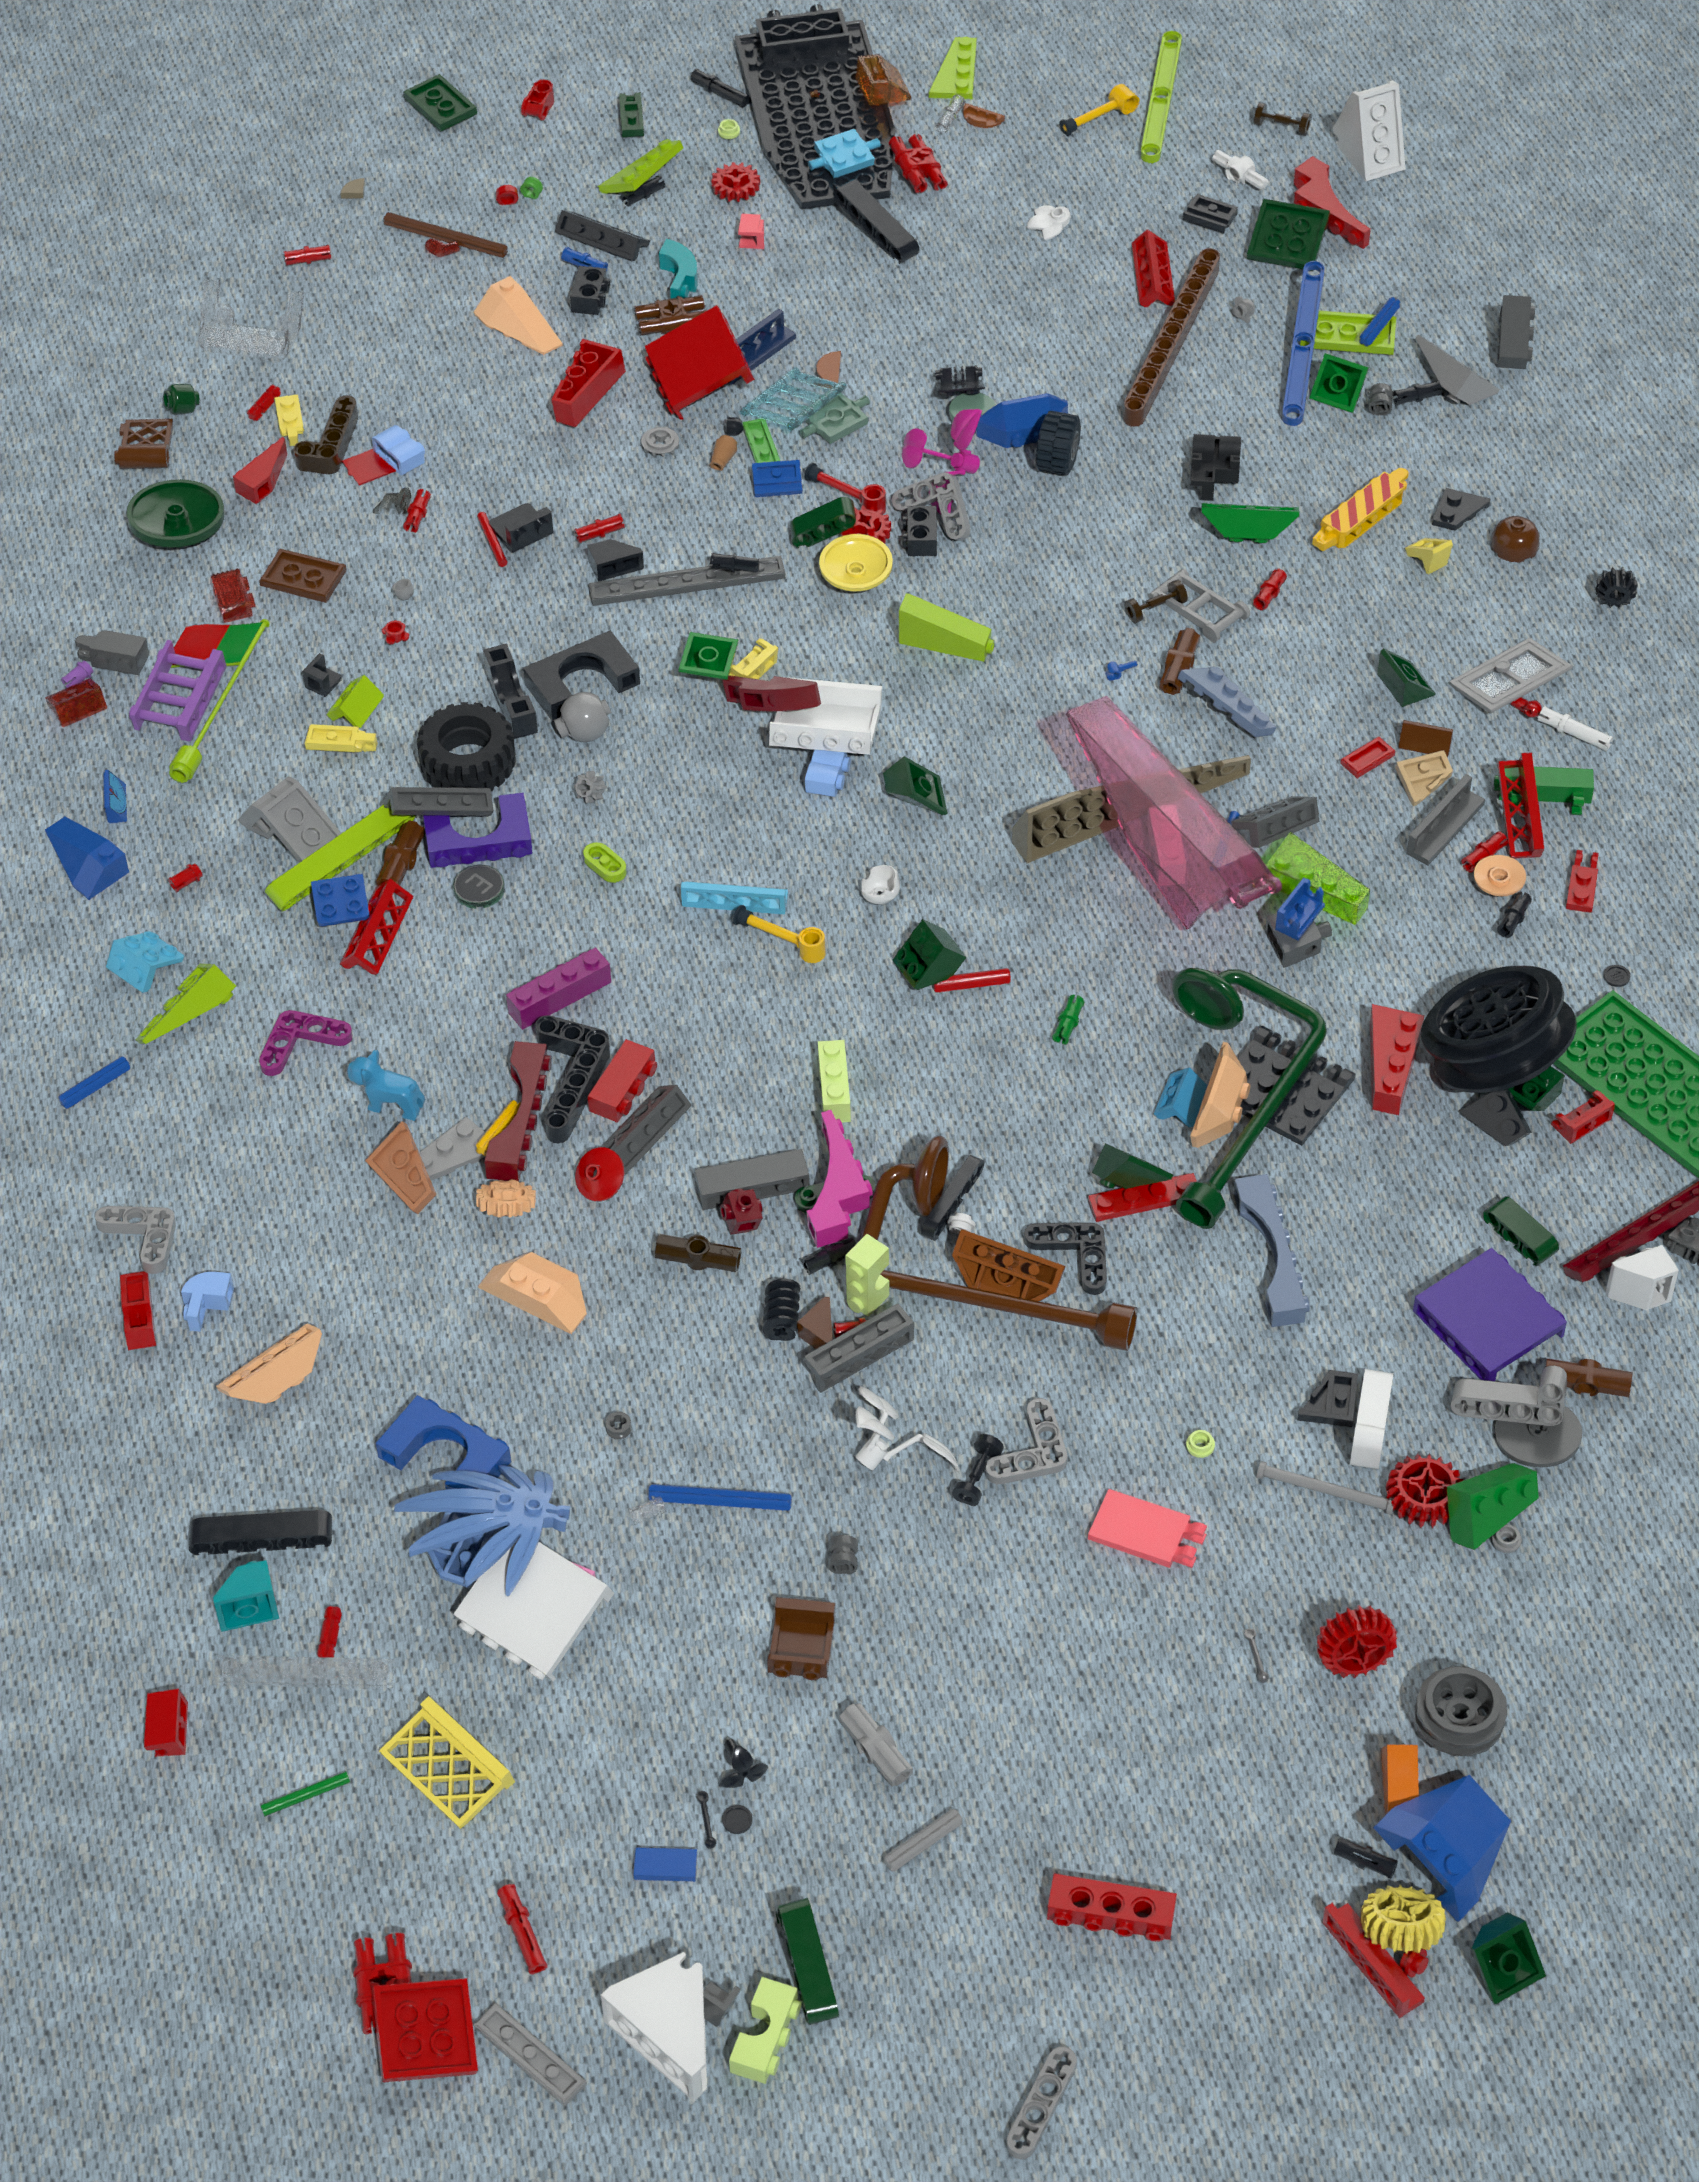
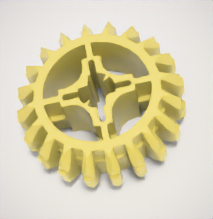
M1399 1884L1398 1888L1387 1885L1385 1890L1378 1888L1375 1893L1368 1894V1898L1364 1900L1361 1909L1360 1922L1362 1929L1365 1931V1937L1371 1938L1372 1944H1381L1382 1949L1391 1948L1394 1953L1397 1950L1404 1951L1406 1954L1408 1951L1420 1953L1421 1948L1430 1950L1431 1945H1437L1439 1939L1443 1937L1446 1915L1441 1901L1435 1900L1433 1894H1425L1424 1889L1415 1890L1413 1886L1403 1888Z

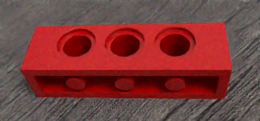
M1054 1873L1048 1903L1047 1920H1052L1059 1926L1082 1925L1090 1931L1112 1930L1116 1934L1125 1937L1133 1934L1143 1935L1148 1940L1160 1942L1164 1939L1170 1940L1177 1893ZM1077 1902H1083L1087 1904V1906L1079 1908L1074 1904ZM1108 1907L1116 1908L1118 1911L1110 1913L1107 1912L1105 1909ZM1139 1912H1144L1149 1916L1146 1918H1140L1136 1914Z

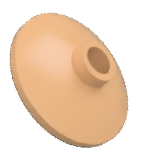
M1492 855L1483 858L1477 863L1474 869V880L1478 887L1488 894L1510 896L1523 888L1526 882V871L1517 860L1511 857Z

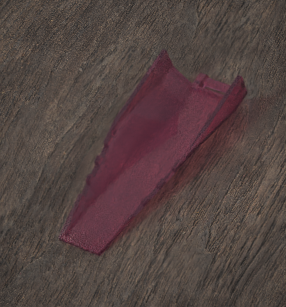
M1107 696L1067 711L1066 716L1079 743L1084 749L1088 761H1092L1097 771L1096 778L1098 782L1103 783L1108 793L1106 798L1110 805L1113 804L1118 814L1117 821L1130 847L1187 930L1194 925L1205 911L1226 895H1228L1236 908L1241 909L1257 898L1281 891V881L1274 876L1263 858ZM1251 884L1254 889L1245 893L1239 890Z

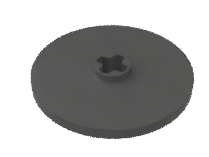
M1565 1406L1562 1422L1555 1426L1496 1420L1495 1439L1502 1452L1520 1464L1530 1467H1552L1564 1463L1575 1455L1581 1444L1582 1427L1577 1416ZM1537 1429L1542 1430L1540 1434H1535Z

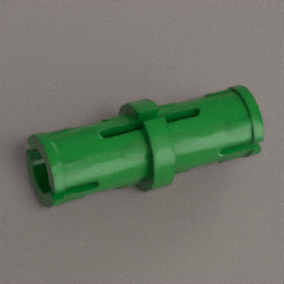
M1074 994L1068 997L1064 1011L1058 1016L1059 1023L1052 1036L1054 1042L1060 1043L1063 1037L1062 1044H1068L1073 1028L1078 1026V1016L1085 1003L1081 996L1077 995L1075 1003L1073 1002Z

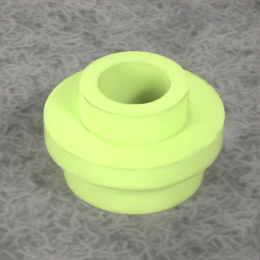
M726 119L720 123L718 134L724 139H734L739 136L740 127L735 120Z
M1196 1430L1188 1436L1186 1448L1192 1456L1204 1458L1213 1453L1215 1441L1209 1432ZM1197 1443H1203V1444H1205V1446H1204V1447H1199V1446H1196V1444H1197Z

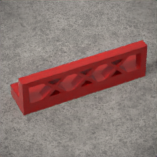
M1147 229L1132 242L1140 305L1149 307L1158 299L1168 306H1173L1175 295L1167 242Z
M1532 752L1522 753L1519 760L1498 761L1497 763L1509 857L1513 859L1541 857L1545 849ZM1504 768H1518L1519 777L1515 782L1505 776ZM1513 789L1522 795V801L1518 806L1508 800V794ZM1516 813L1525 819V825L1521 830L1511 823V818ZM1519 837L1528 843L1529 851L1515 852L1514 842Z
M391 878L378 885L368 903L369 918L359 922L340 965L350 969L358 964L370 974H378L414 896ZM393 893L404 899L401 906H395L392 897ZM385 912L391 913L392 925H386L383 916ZM378 931L382 932L384 943L380 945L377 944L374 935ZM366 951L373 952L375 958L374 965L364 958Z
M1333 1903L1327 1905L1324 1910L1323 1925L1400 2019L1423 2004L1425 1997L1387 1950L1382 1949L1381 1944H1372L1371 1938L1365 1937V1931L1362 1929L1360 1922L1361 1918L1348 1903L1339 1909Z

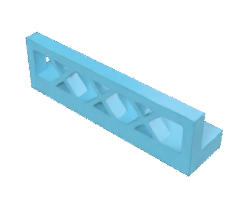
M682 882V907L736 911L740 905H744L751 912L785 915L788 889Z

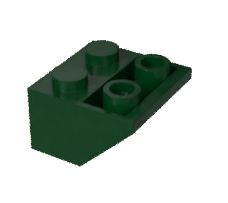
M922 919L901 949L898 950L893 958V962L911 986L916 990H920L949 979L956 973L967 957L944 928Z
M1550 1066L1535 1078L1509 1088L1514 1100L1532 1111H1545L1561 1094L1565 1075Z

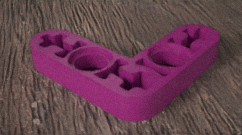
M284 1011L279 1015L260 1056L261 1071L267 1076L280 1074L298 1038L335 1046L347 1045L353 1038L351 1025L345 1021L304 1012ZM291 1020L295 1021V1023H291L290 1026L286 1025V1023H290ZM314 1025L322 1027L319 1032L315 1033L308 1030ZM341 1031H345V1033H341L340 1036H336V1034H339ZM279 1040L288 1042L284 1047H276L274 1045ZM273 1054H275L276 1063H273L271 1066H268L267 1063L269 1064L273 1061Z

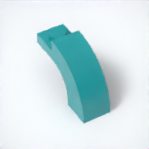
M666 239L659 252L660 269L669 271L676 276L670 287L671 299L676 298V296L686 298L689 295V291L696 293L698 287L695 256L681 243Z

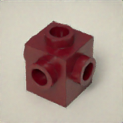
M754 1189L732 1190L727 1194L720 1207L721 1217L727 1222L731 1235L757 1230L763 1219L762 1204L760 1199L756 1198Z

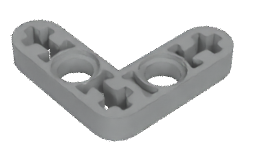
M946 472L940 473L899 489L894 493L892 504L897 510L907 512V506H925L938 501L947 535L957 541H964L970 535L971 530L959 482L954 475ZM945 479L950 481V483L947 485V489L943 487L936 488L935 486L944 485ZM924 486L930 488V494L926 499H922L920 496V491ZM903 496L908 497V498H911V497L914 496V498H915V500H914V499H908V500H906V501H905V505L900 504V501L903 500ZM955 500L957 509L955 512L949 513L947 506L950 501ZM957 525L962 526V529L959 530V534L954 533V530L957 529Z
M105 1206L97 1210L95 1220L99 1231L117 1234H145L140 1254L142 1269L145 1272L157 1274L166 1268L176 1228L175 1215L171 1209L163 1207ZM133 1218H141V1219H142V1220H141L140 1222H138V1223H130V1222H129V1220H131V1219H133ZM164 1219L163 1227H159V1223ZM156 1238H164V1239H165V1240H164L163 1242H161V1243H152V1242H151L152 1240H154V1239H156ZM153 1254H157V1258L153 1261Z
M1036 1398L1031 1400L1027 1406V1419L1036 1448L990 1458L986 1465V1477L991 1483L1005 1484L1058 1473L1065 1469L1067 1465V1451L1053 1407L1048 1400ZM1036 1408H1040L1044 1412V1422L1040 1423L1039 1414L1035 1412ZM1049 1431L1055 1437L1052 1440L1045 1441L1039 1437V1434ZM1051 1448H1054L1055 1457L1059 1458L1057 1463L1050 1459ZM1028 1460L1034 1464V1467L1030 1470H1023L1019 1467V1463ZM1010 1463H1014V1472H1011ZM999 1466L1003 1473L998 1474L997 1471H994V1467Z

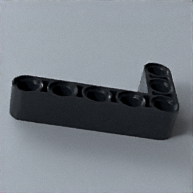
M546 1015L536 1021L537 1042L547 1044V1050L575 1057L545 1116L548 1140L560 1144L570 1138L588 1101V1095L596 1085L610 1057V1043L607 1032L602 1029Z

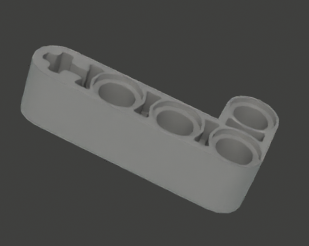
M1558 1366L1545 1367L1541 1373L1539 1386L1461 1379L1454 1386L1450 1405L1451 1410L1462 1417L1555 1426L1562 1422L1564 1415L1567 1373Z

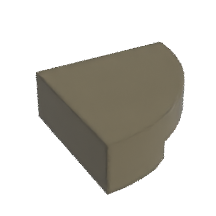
M355 179L344 185L341 190V199L364 198L365 179Z

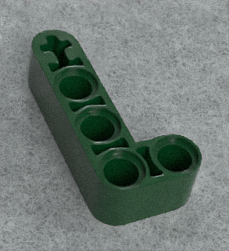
M804 1898L777 1905L775 1910L777 1924H780L781 1937L785 1939L807 2024L812 2025L838 2018L839 2010L809 1899Z

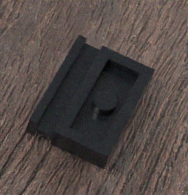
M1196 194L1188 205L1187 211L1183 212V220L1225 233L1226 228L1230 226L1237 216L1238 207Z

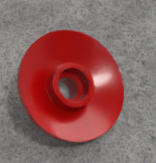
M598 1147L588 1151L580 1159L576 1168L575 1181L579 1192L591 1201L601 1202L610 1199L618 1192L623 1183L624 1165L620 1156L609 1148ZM597 1169V1174H596V1176H593V1175H594V1171Z

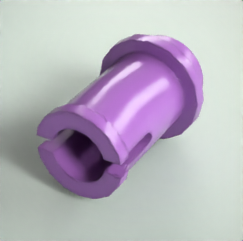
M86 661L77 662V666L61 678L63 684L68 683L65 687L70 691L84 679L91 678V674L94 671Z

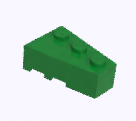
M1511 1463L1448 1486L1447 1496L1451 1540L1472 1550L1483 1544L1539 1498L1537 1471Z

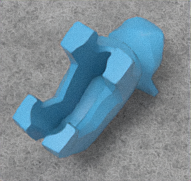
M373 1050L367 1058L357 1057L348 1065L347 1074L350 1081L355 1082L358 1086H364L365 1093L370 1101L368 1110L380 1113L383 1103H397L404 1110L402 1115L404 1119L416 1120L420 1108H423L426 1100L417 1082L412 1078L382 1069L379 1065L378 1050Z

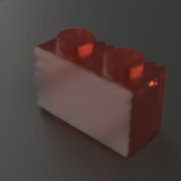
M238 568L231 571L227 570L226 572L222 571L216 575L212 574L213 591L224 623L252 617L251 608L255 607V601L252 593L247 594V591H250L247 576L242 577Z

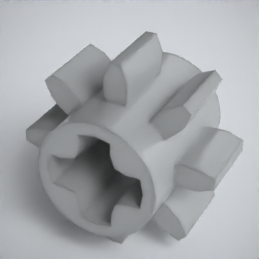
M587 771L586 775L577 776L579 780L574 785L578 794L577 798L585 797L586 803H593L595 800L603 799L602 794L607 789L603 781L604 776H595V771Z

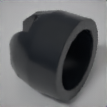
M727 417V435L737 436L742 433L743 422L739 418Z

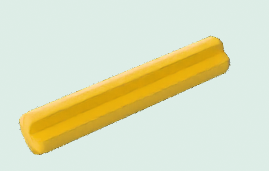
M513 1100L506 1106L477 1142L476 1152L478 1154L486 1156L489 1141L500 1134L512 1122L521 1102L517 1103Z

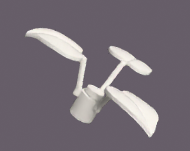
M862 1386L859 1387V1395H862L873 1406L880 1409L881 1419L879 1421L863 1407L858 1406L856 1409L857 1427L874 1431L871 1438L856 1455V1458L864 1466L874 1470L882 1459L888 1462L893 1455L919 1441L948 1459L957 1473L960 1471L951 1451L940 1441L926 1433H923V1435L918 1434L887 1452L889 1445L880 1436L882 1435L891 1441L895 1439L893 1433L884 1423L888 1415L897 1419L898 1413L886 1400Z

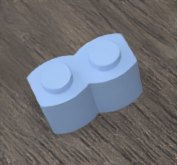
M397 425L372 437L374 452L390 464L400 475L425 463V450L422 444L410 438L409 433Z
M814 750L805 777V792L836 797L838 790H842L844 787L845 776L843 774L844 772H849L851 757H847V752Z

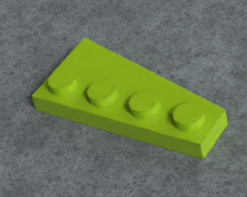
M954 38L930 88L929 98L973 99L977 38Z
M666 139L661 141L657 147L598 185L600 192L607 194L635 191L683 149L681 140L671 141Z

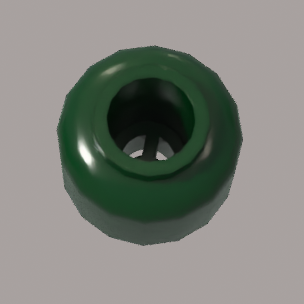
M171 384L167 391L163 393V403L165 409L169 410L171 414H189L195 411L196 405H199L200 397L198 391H195L191 384Z

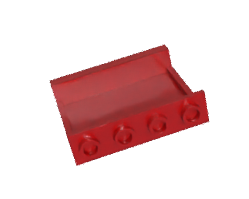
M718 305L644 346L648 353L645 359L650 368L655 369L652 374L656 382L662 384L659 390L664 399L669 400L665 403L672 415L676 413L680 420L684 419L680 409L740 375L746 384L755 380L730 325Z

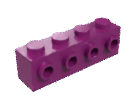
M596 947L581 953L578 957L565 964H560L555 969L536 977L529 983L517 987L506 994L509 1015L522 1030L535 1024L540 1017L550 1016L612 983L610 963Z

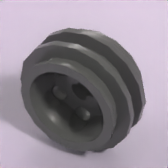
M1450 1666L1434 1672L1422 1683L1416 1698L1415 1722L1423 1739L1436 1750L1452 1756H1474L1488 1751L1501 1737L1507 1718L1506 1697L1498 1683L1486 1673L1470 1667ZM1451 1696H1452V1698H1451L1450 1700H1445V1699H1444V1698H1446V1697H1451ZM1483 1709L1487 1715H1480L1478 1710ZM1437 1711L1442 1712L1443 1717H1441Z

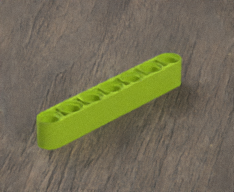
M382 805L271 882L265 889V893L282 912L286 911L312 893L311 881L334 878L400 832L403 823H407L409 820L413 821L417 815H392L391 808H385Z

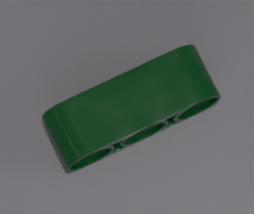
M840 497L792 519L790 530L793 546L796 548H800L799 546L810 547L852 528L856 524L853 500L848 497Z
M1505 1196L1483 1211L1485 1223H1490L1495 1228L1493 1230L1505 1241L1509 1240L1514 1244L1513 1248L1524 1258H1529L1533 1261V1266H1539L1559 1251V1244L1556 1238L1510 1197Z

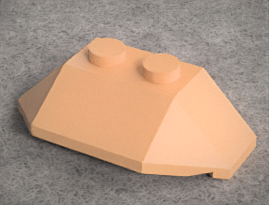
M1222 1042L1190 1135L1192 1147H1201L1232 1132L1234 1123H1239L1241 1119L1242 1107L1240 1106L1242 1100L1248 1098L1250 1084L1247 1083L1244 1068L1227 1042Z
M533 1252L494 1266L478 1285V1288L570 1334L575 1331L587 1315L578 1275Z
M308 1323L305 1324L298 1331L283 1338L228 1376L216 1386L218 1391L233 1398L264 1404L276 1401L281 1397L282 1392L290 1387L299 1385L303 1382L304 1377L312 1372L322 1336L321 1330Z

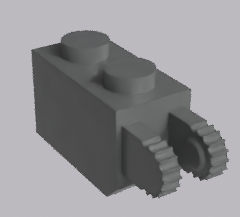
M104 630L98 632L96 637L79 635L75 638V644L79 647L77 652L78 658L92 662V667L139 675L149 657L146 637Z

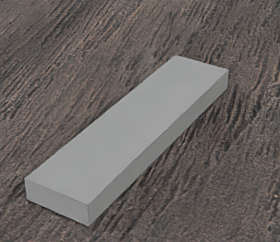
M497 2003L474 2024V2029L564 2107L587 2085L584 2078Z

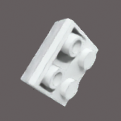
M1663 1245L1655 1248H1646L1638 1254L1629 1257L1623 1256L1612 1262L1605 1294L1610 1299L1649 1310L1671 1302L1679 1270Z

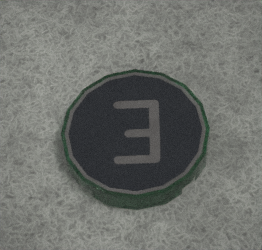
M477 864L468 866L457 874L453 882L455 898L461 905L468 908L490 907L502 898L505 891V882L502 874L496 868L489 865Z

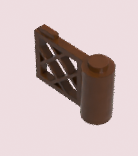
M173 418L132 419L121 423L119 433L123 438L118 450L114 451L115 464H119L120 469L169 468ZM158 426H167L161 431L155 429ZM131 427H142V429L134 432L131 430ZM148 433L152 434V436L148 438L142 437ZM159 439L164 442L162 444H154ZM135 440L139 442L137 444H130Z

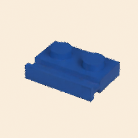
M800 460L752 463L755 497L803 494Z

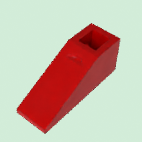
M284 437L280 438L233 475L236 493L254 504H258L273 492L288 455Z

